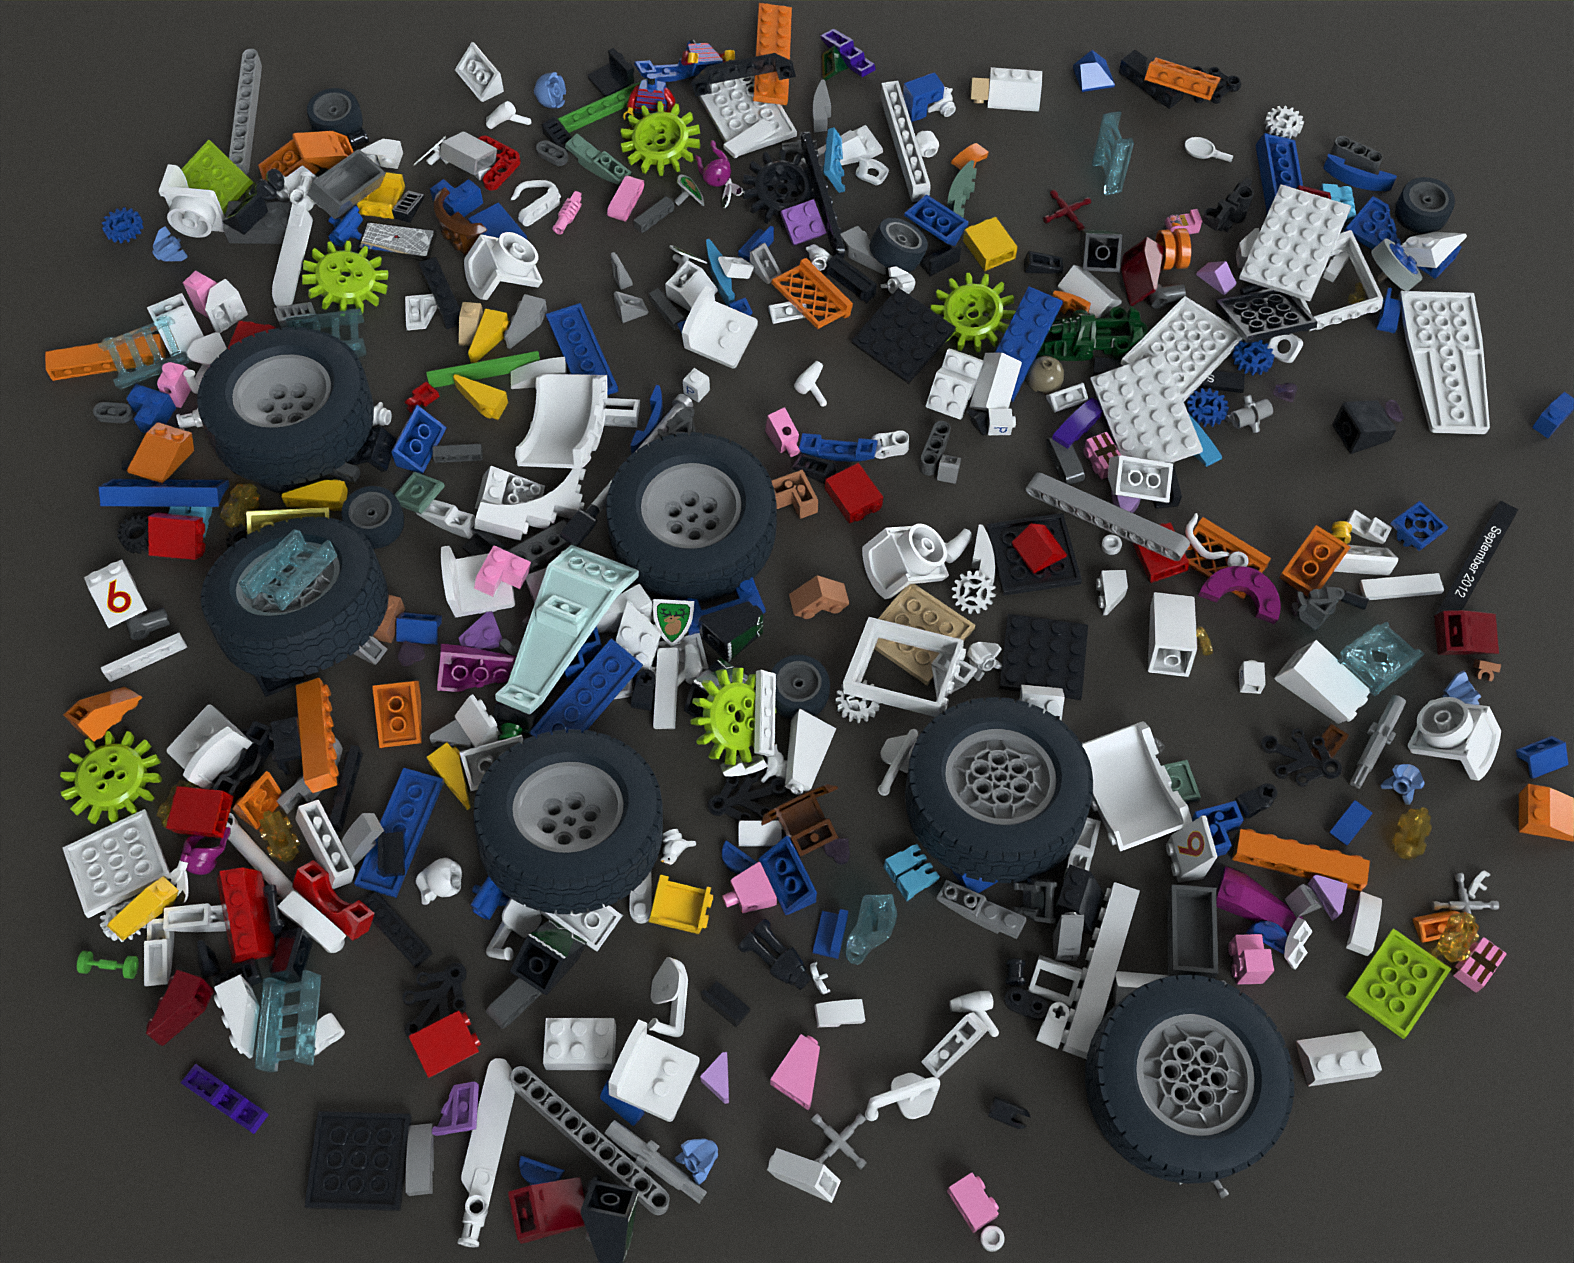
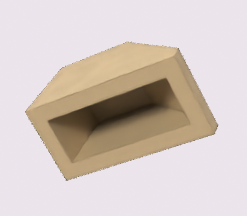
M970 77V99H974V103H984V100H988L989 78Z
M462 303L459 316V345L471 346L483 316L481 303Z

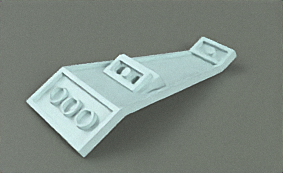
M570 545L549 563L509 681L495 694L496 701L529 715L534 712L546 699L615 598L639 577V570L574 545Z

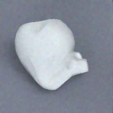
M440 858L417 875L416 884L421 892L422 904H429L437 896L451 897L460 891L462 870L457 862L449 858Z

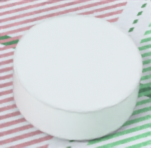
M1112 534L1105 536L1101 544L1102 550L1109 555L1117 554L1122 547L1121 539Z
M1233 552L1228 558L1227 565L1228 567H1247L1248 557L1243 552Z
M987 1226L980 1235L981 1245L988 1251H997L1004 1244V1234L997 1226Z

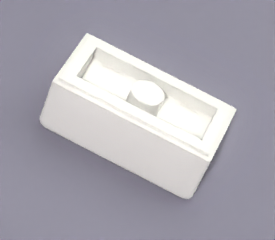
M723 256L718 258L727 277L750 278L754 266L743 258Z
M791 302L768 306L773 324L806 318Z
M1084 383L1046 395V399L1054 412L1089 400Z
M739 821V846H774L782 840V827L779 821H771L763 826L761 821Z

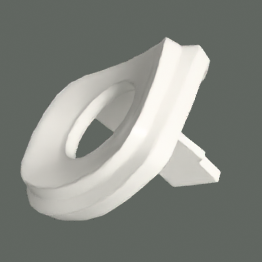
M860 157L856 176L871 184L880 185L887 177L889 169L875 159ZM868 169L878 170L879 175L875 177L867 174Z
M1292 333L1290 335H1281L1270 339L1268 349L1272 348V354L1280 361L1292 363L1300 352L1303 341ZM1283 339H1287L1291 344L1289 352L1281 354L1277 349L1278 343Z

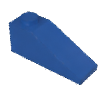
M1566 392L1561 394L1539 416L1532 428L1546 438H1549L1574 411V398Z

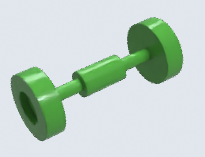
M82 951L77 960V971L87 974L91 970L92 965L110 970L122 968L123 977L133 979L137 974L139 961L137 956H127L124 964L103 959L93 961V953L91 951Z

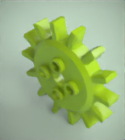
M662 101L657 104V112L651 114L645 105L641 106L642 115L644 116L641 120L632 115L628 116L629 124L634 126V130L621 128L622 137L633 140L621 143L622 152L635 150L633 154L628 156V162L630 165H633L639 159H642L641 169L644 174L649 170L651 164L657 165L659 176L664 174V165L670 163L674 170L679 172L680 165L678 159L683 157L689 162L693 161V154L687 148L700 149V140L689 138V136L700 134L699 124L686 127L687 124L693 121V115L689 112L682 118H679V104H675L670 113L664 112ZM659 139L666 140L663 144L657 143Z
M347 240L344 250L336 251L331 241L328 242V254L323 255L314 248L312 250V257L318 263L304 260L303 270L315 274L302 275V285L316 284L315 287L309 289L308 297L312 299L320 294L325 296L322 302V308L325 310L333 301L340 304L339 310L342 315L347 310V304H355L356 309L361 314L364 311L362 301L365 299L374 306L379 305V297L372 293L373 291L383 294L387 293L388 285L376 282L375 280H388V270L375 271V268L381 266L382 258L379 256L368 261L366 259L368 247L364 246L359 253L351 251V242ZM348 272L350 273V276L346 277L344 275H341V273Z
M966 273V285L960 287L953 278L949 279V287L952 292L947 294L938 289L936 291V298L945 303L944 305H931V310L936 314L944 315L943 318L956 327V331L951 337L955 335L959 338L957 341L958 350L962 351L966 340L974 341L976 352H980L981 340L988 338L990 343L996 347L998 345V338L994 333L999 330L1005 334L1009 325L1003 323L1002 319L1012 320L1016 312L1013 310H1003L1004 306L1014 303V296L1009 295L1000 298L998 295L1004 290V283L1001 281L993 289L987 287L989 284L988 274H984L981 284H972L971 274ZM970 312H976L978 313V316L975 318H971L968 316V314Z
M733 668L732 683L729 681L726 669L717 670L716 675L719 686L716 687L711 680H703L701 684L709 693L707 699L693 698L692 701L695 705L704 708L703 717H696L691 720L692 725H704L706 731L705 734L696 740L697 744L705 745L710 741L714 743L708 756L711 759H719L723 749H726V765H736L737 750H739L742 762L750 763L753 761L749 747L752 745L754 748L756 691L754 687L756 685V674H749L744 684L742 683L744 668ZM737 710L740 712L741 716L738 722L735 720V713Z
M106 731L104 737L105 745L98 748L90 739L84 740L86 748L90 753L84 758L70 753L68 757L74 764L79 766L76 772H61L60 774L64 781H75L74 787L61 792L62 797L65 800L79 795L81 797L70 809L78 816L86 807L91 806L92 809L87 819L92 824L97 823L102 811H108V819L114 824L118 822L119 809L126 807L127 811L132 815L138 812L133 802L139 796L145 800L153 801L154 797L148 790L144 789L147 782H162V778L158 773H147V768L161 763V760L156 754L145 759L141 758L152 747L147 740L144 739L135 749L131 748L135 737L129 731H126L121 744H115V738L110 731ZM108 771L115 772L111 779H104ZM125 774L124 778L119 779L120 775ZM105 784L103 789H99L101 785Z

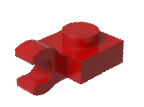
M426 381L412 391L413 397L405 401V404L408 406L406 409L412 413L416 405L420 406L422 404L426 407L439 398V392Z

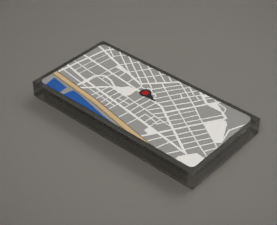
M367 221L357 250L359 253L364 246H367L368 254L424 261L430 259L437 231Z

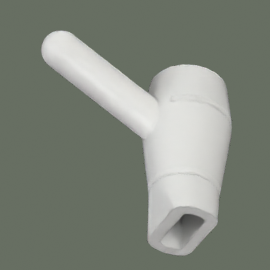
M507 101L499 105L486 117V126L493 129L506 120L530 125L531 119L516 115L514 105Z
M815 361L798 377L794 388L801 394H806L811 390L820 406L824 407L827 401L815 384L823 365Z
M963 529L950 542L944 543L947 551L945 560L947 563L954 562L972 541V534L968 529Z
M688 644L684 647L685 668L678 674L677 686L685 679L688 684H692L703 673L699 648L693 644Z
M976 991L949 1001L951 1012H975L990 1028L988 1030L992 1037L998 1036V1029L985 1012L993 1008V997L989 991Z

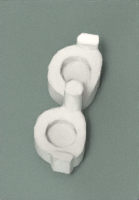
M1484 870L1476 876L1468 888V896L1475 899L1476 896L1474 894L1478 887L1485 891L1487 887L1480 882L1491 874Z
M817 962L810 964L811 976L817 989L825 995L830 990H827L822 979L827 978L828 975L825 973L819 976L816 967Z

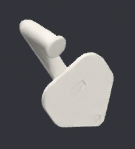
M218 332L194 340L187 351V356L191 361L202 364L196 377L193 370H186L183 373L191 391L195 394H198L200 382L210 364L227 349Z
M911 729L907 735L886 740L880 755L882 760L891 766L882 784L878 787L880 795L886 796L890 793V787L899 770L908 773L909 759L918 736L916 729Z
M510 898L502 912V922L486 949L487 956L508 961L512 960L514 957L513 950L510 947L501 949L511 930L524 938L536 930L541 923L540 908L537 911Z
M667 957L653 978L651 987V1000L653 1003L661 1004L672 1001L670 1025L661 1023L657 1018H653L648 1024V1029L672 1037H680L684 1031L688 976L685 966L679 960Z
M914 1073L898 1076L891 1083V1091L870 1098L865 1117L869 1121L876 1120L879 1115L877 1109L897 1102L901 1113L908 1119H916L928 1115L938 1093L940 1080L936 1077L925 1079Z

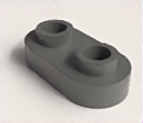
M546 140L536 145L537 155L540 158L556 166H562L568 162V153L564 148Z
M101 402L93 408V414L100 422L127 423L133 417L132 409L125 403Z

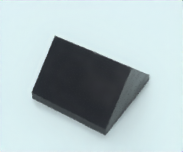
M257 192L245 198L222 222L245 235L268 212L262 194Z

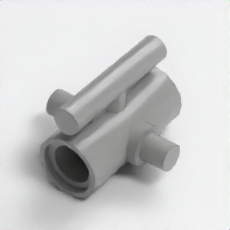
M1251 394L1243 396L1244 407L1227 415L1226 421L1228 423L1232 422L1233 426L1237 429L1249 425L1252 432L1256 433L1260 431V420L1273 414V407L1268 399L1255 403V401H1252Z

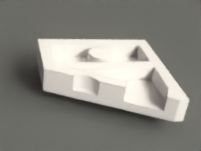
M432 294L405 296L407 330L427 328L438 308Z

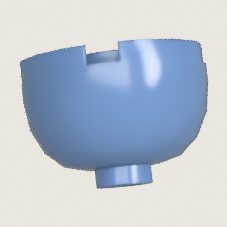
M556 72L540 76L534 88V95L538 102L547 108H560L563 106L565 100L562 99L563 95L566 94V88L561 75L557 76Z

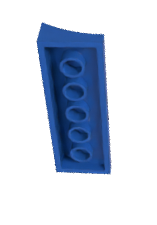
M1264 133L1256 143V151L1268 214L1280 185L1296 189L1298 185L1303 186L1295 140Z
M112 479L99 486L100 506L219 507L225 491L229 488V480L167 479L164 483H160L150 479Z

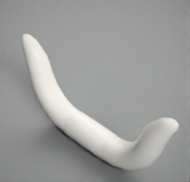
M546 180L525 181L515 188L511 200L518 198L521 191L526 188L556 187V185Z
M1195 513L1186 525L1185 530L1186 537L1194 549L1206 559L1215 560L1230 556L1228 552L1224 551L1209 552L1193 534V528L1198 521V515Z

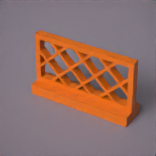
M1155 58L1153 62H1150L1144 80L1211 100L1221 78Z
M807 258L801 260L799 266L771 281V284L817 329L840 317L845 319L851 314L853 303ZM798 273L803 279L794 278L793 275ZM779 282H790V285L784 286L781 285ZM792 283L803 284L802 288L791 287ZM805 285H810L815 290L804 289ZM791 292L800 293L801 298L793 297ZM803 295H813L814 300L803 298ZM816 296L823 297L826 302L816 300ZM802 303L813 305V309L804 308ZM815 306L826 307V310H815ZM828 308H834L837 312H828ZM814 315L824 316L825 319L818 321Z
M1204 517L1201 518L1193 531L1194 536L1199 533L1206 538V543L1201 544L1203 547H1208L1209 552H1212L1211 546L1214 545L1221 546L1223 551H1229L1230 555L1237 551L1243 552L1248 557L1247 566H1254L1261 573L1265 571L1271 560L1267 555ZM1190 545L1187 550L1194 549V547ZM1195 549L1196 558L1188 559V566L1208 578L1213 575L1211 572L1216 573L1228 567L1227 565L1216 568L1215 561L1211 559L1213 568L1204 569L1201 567L1200 561L1209 559L1199 557ZM1231 591L1242 599L1247 595L1241 591Z

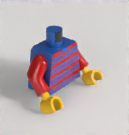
M690 40L682 54L681 64L687 66L690 76H697L707 66L735 60V51L725 50V53L719 54L708 43H697L695 40Z
M649 73L647 74V80H641L640 85L635 86L630 93L627 104L628 111L624 113L623 118L624 120L626 119L627 113L634 116L633 110H635V113H642L641 106L643 105L647 107L650 114L657 112V104L662 101L664 106V112L670 113L675 105V97L667 89L665 82L657 81V75Z

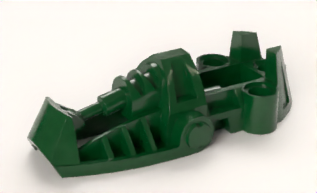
M1131 306L1128 313L1122 307L1112 308L1109 318H1096L1094 313L1076 310L1070 317L1055 318L1049 332H1052V334L1061 333V340L1044 342L1036 357L1051 356L1059 361H1086L1093 357V350H1104L1105 355H1112L1113 359L1122 360L1146 335L1147 326L1141 322L1140 312ZM1111 330L1113 332H1126V336H1110Z

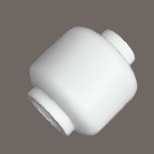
M920 131L916 135V140L921 156L928 158L934 156L939 148L937 138L931 131Z

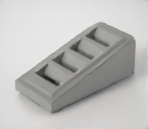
M615 252L611 253L613 277L618 287L622 290L632 286V280Z
M311 302L274 308L281 329L317 318Z

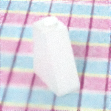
M776 1148L774 1155L769 1160L767 1170L775 1178L832 1203L841 1180L824 1164Z

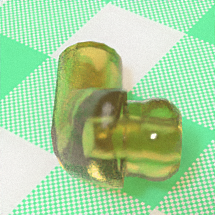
M1361 282L1355 284L1354 294L1351 295L1350 293L1348 296V302L1351 305L1365 299V290Z
M1198 626L1196 628L1197 639L1199 638L1203 655H1211L1214 652L1211 641L1205 629Z

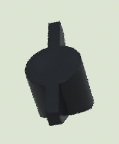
M972 409L967 410L966 412L970 416L973 426L979 429L984 436L987 433L988 415Z

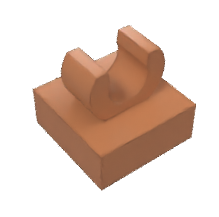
M1475 659L1473 667L1479 668L1476 672V678L1481 679L1482 674L1487 672V680L1492 681L1494 679L1492 671L1500 672L1501 664Z

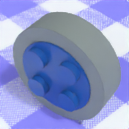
M1384 239L1371 251L1374 260L1383 271L1374 279L1377 286L1389 277L1397 286L1405 291H1409L1422 280V275L1416 266V260L1412 256H1408L1399 243L1395 244L1389 239Z

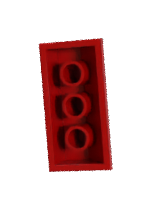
M243 867L220 871L217 877V885L232 964L244 962L251 958L260 959L275 956L276 941L275 936L269 930L268 923L270 922L267 899L263 893L265 885L262 871Z

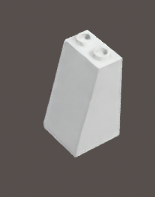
M1154 592L1150 605L1148 672L1189 677L1197 651L1195 599L1192 596Z
M1317 640L1297 650L1274 678L1281 685L1338 724L1344 721H1351L1357 714L1355 712L1357 708H1360L1367 702V695L1371 692L1365 684Z

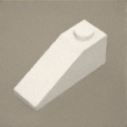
M974 1012L969 1013L921 1062L936 1078H939L990 1028Z

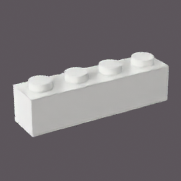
M1347 251L1333 256L1334 259L1329 261L1328 267H1325L1323 271V278L1334 282L1349 259Z

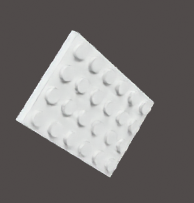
M750 76L751 80L743 81L744 78L714 83L712 84L711 94L698 96L725 143L762 119H765L775 128L774 134L741 155L797 136L795 127L780 104L753 101V92H749L748 89L751 86L754 87V76Z
M1280 185L1240 274V279L1311 301L1351 210V205Z
M1184 296L1122 358L1121 364L1125 366L1163 352L1184 402L1235 349V346H1238L1239 341L1244 339L1231 324Z
M1163 352L1091 377V383L1121 456L1172 463L1203 452Z

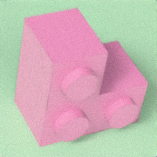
M493 546L476 576L474 589L492 597L501 581L520 589L529 573L531 562L497 546Z
M1262 934L1235 935L1231 942H1229L1228 950L1230 956H1233L1234 962L1232 964V976L1236 977L1237 984H1263L1274 972L1271 949H1264Z

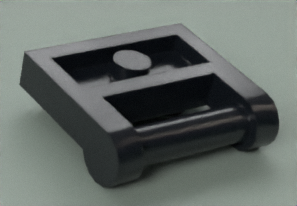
M272 884L264 886L263 893L268 904L269 930L278 939L281 937L283 930H288V922L277 907L283 901V897L278 896L276 885Z

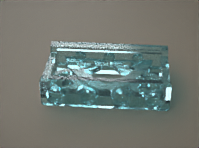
M1387 621L1381 626L1377 624L1370 632L1367 631L1361 638H1357L1351 645H1347L1340 652L1342 657L1338 660L1339 664H1345L1370 687L1369 691L1374 696L1412 669L1425 654L1419 648L1417 650L1413 649L1388 627L1390 624ZM1371 650L1386 653L1389 665L1375 662Z

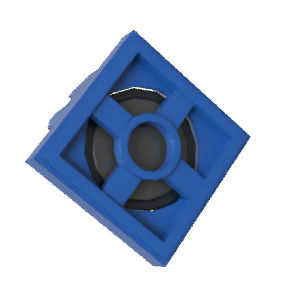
M1418 501L1391 522V525L1398 531L1397 540H1402L1404 547H1415L1418 551L1426 547L1449 528L1421 501Z

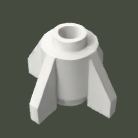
M898 267L888 268L891 279L887 283L881 284V288H888L889 292L893 294L899 287L909 294L915 286L913 276Z
M977 642L969 647L967 656L969 657L970 665L977 668V672L973 676L977 681H980L983 677L984 671H989L993 667L1002 669L1001 663L995 659L1002 650L998 644Z

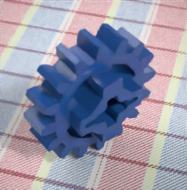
M123 207L122 211H119L117 208L115 213L110 211V216H105L106 221L102 222V229L108 239H112L113 242L117 240L120 243H123L124 240L130 242V238L136 239L135 235L141 234L140 229L144 228L141 216H139L137 211L134 212L132 208L128 211L125 207Z
M1262 340L1253 343L1239 341L1238 346H1235L1232 359H1235L1234 365L1239 364L1238 370L1244 369V374H1247L1249 371L1254 376L1255 372L1259 375L1263 371L1268 372V369L1271 368L1274 362L1275 355L1272 354V348L1268 349L1269 344H1262Z
M1201 388L1200 393L1194 391V394L1189 396L1186 408H1188L1187 412L1192 414L1191 417L1196 419L1198 424L1202 422L1203 426L1206 427L1207 423H1210L1211 427H1214L1215 422L1221 424V421L1225 420L1229 407H1227L1228 401H1223L1224 395L1218 396V391L1213 393L1211 388H1209L1205 392Z

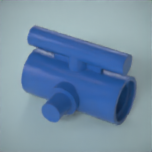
M353 206L342 219L329 218L328 222L334 225V229L328 237L334 245L343 247L346 240L348 241L350 237L352 239L356 238L359 241L363 238V234L359 233L357 229L363 222L362 216L358 213L359 208L357 206Z
M488 875L482 886L475 885L472 892L477 895L470 906L473 907L472 911L475 914L490 920L498 906H506L510 898L494 884Z

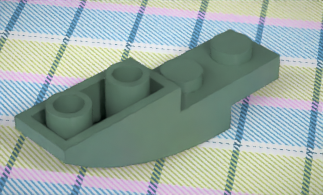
M578 134L574 135L565 144V148L578 158L579 164L600 178L620 185L624 177L631 174L630 170L606 151L601 153Z
M973 160L969 161L959 171L951 185L948 196L947 208L962 218L964 217L965 208H961V205H965L966 199L969 200L970 192L974 193L975 182H972V179L976 178L977 168H973Z

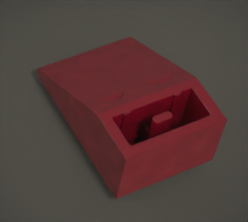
M1148 237L1123 254L1121 271L1131 306L1141 302L1158 288L1157 283L1161 272L1160 266L1163 260L1164 247Z
M1459 610L1442 611L1434 615L1438 655L1499 654L1496 614Z
M177 970L175 975L169 979L168 989L164 997H161L158 1001L157 1011L146 1027L147 1031L145 1034L158 1045L164 1046L205 1011L214 990L201 977Z
M581 1177L530 1185L508 1192L517 1240L521 1244L585 1226L581 1216V1207L585 1200Z

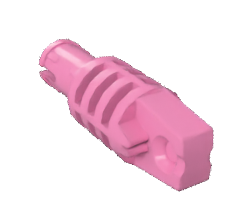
M575 191L571 198L566 199L558 213V220L553 226L555 233L563 234L567 224L573 221L582 206V203H580L582 193Z

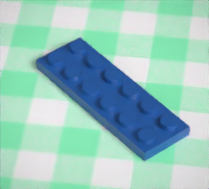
M1028 287L995 352L1004 353L1022 362L1011 398L1012 402H1014L1063 304L1062 300L1032 287Z
M581 303L546 314V319L561 354L565 357L570 374L607 375V395L618 392V386Z
M611 638L529 733L537 739L538 734L549 731L553 735V731L566 730V733H568V729L581 730L582 733L584 730H588L640 670L643 664Z
M403 768L380 824L385 833L403 831L405 834V875L382 876L378 869L377 837L375 839L376 845L366 854L354 884L357 887L397 898L444 784L442 778Z

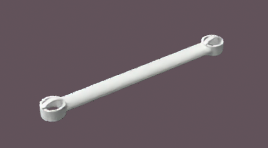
M229 813L228 818L233 819V823L230 825L227 822L226 827L231 828L228 840L255 870L262 871L263 878L269 885H276L277 894L280 897L282 896L283 900L293 890L298 893L292 888L293 883L241 828L234 815ZM343 939L331 953L340 951L344 946L345 940Z

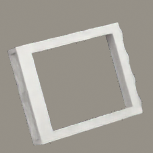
M1352 230L1340 233L1330 256L1347 251L1369 300L1314 316L1318 321L1317 328L1309 329V331L1319 330L1331 324H1339L1344 320L1358 318L1363 314L1374 313L1382 309L1383 297ZM1297 298V300H1298V301L1308 310V312L1311 314V312H1310V310H1309V308H1308V305H1307L1306 301L1303 300V299Z
M868 617L843 681L844 694L937 717L942 711L947 709L949 701L947 696L953 692V679L958 677L960 672L959 662L965 658L966 649L963 648V640ZM878 638L952 656L936 702L861 683Z

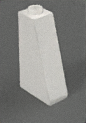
M799 709L791 720L785 787L797 795H802L812 788L836 731V728L802 709Z

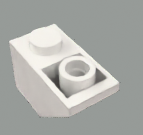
M381 139L361 149L375 164L386 168L398 169L403 155L400 141Z
M1255 228L1239 243L1236 251L1238 268H1244L1259 234V228Z
M1126 570L1101 571L1100 577L1096 579V589L1100 590L1098 604L1099 608H1102L1103 615H1108L1125 597L1128 589Z

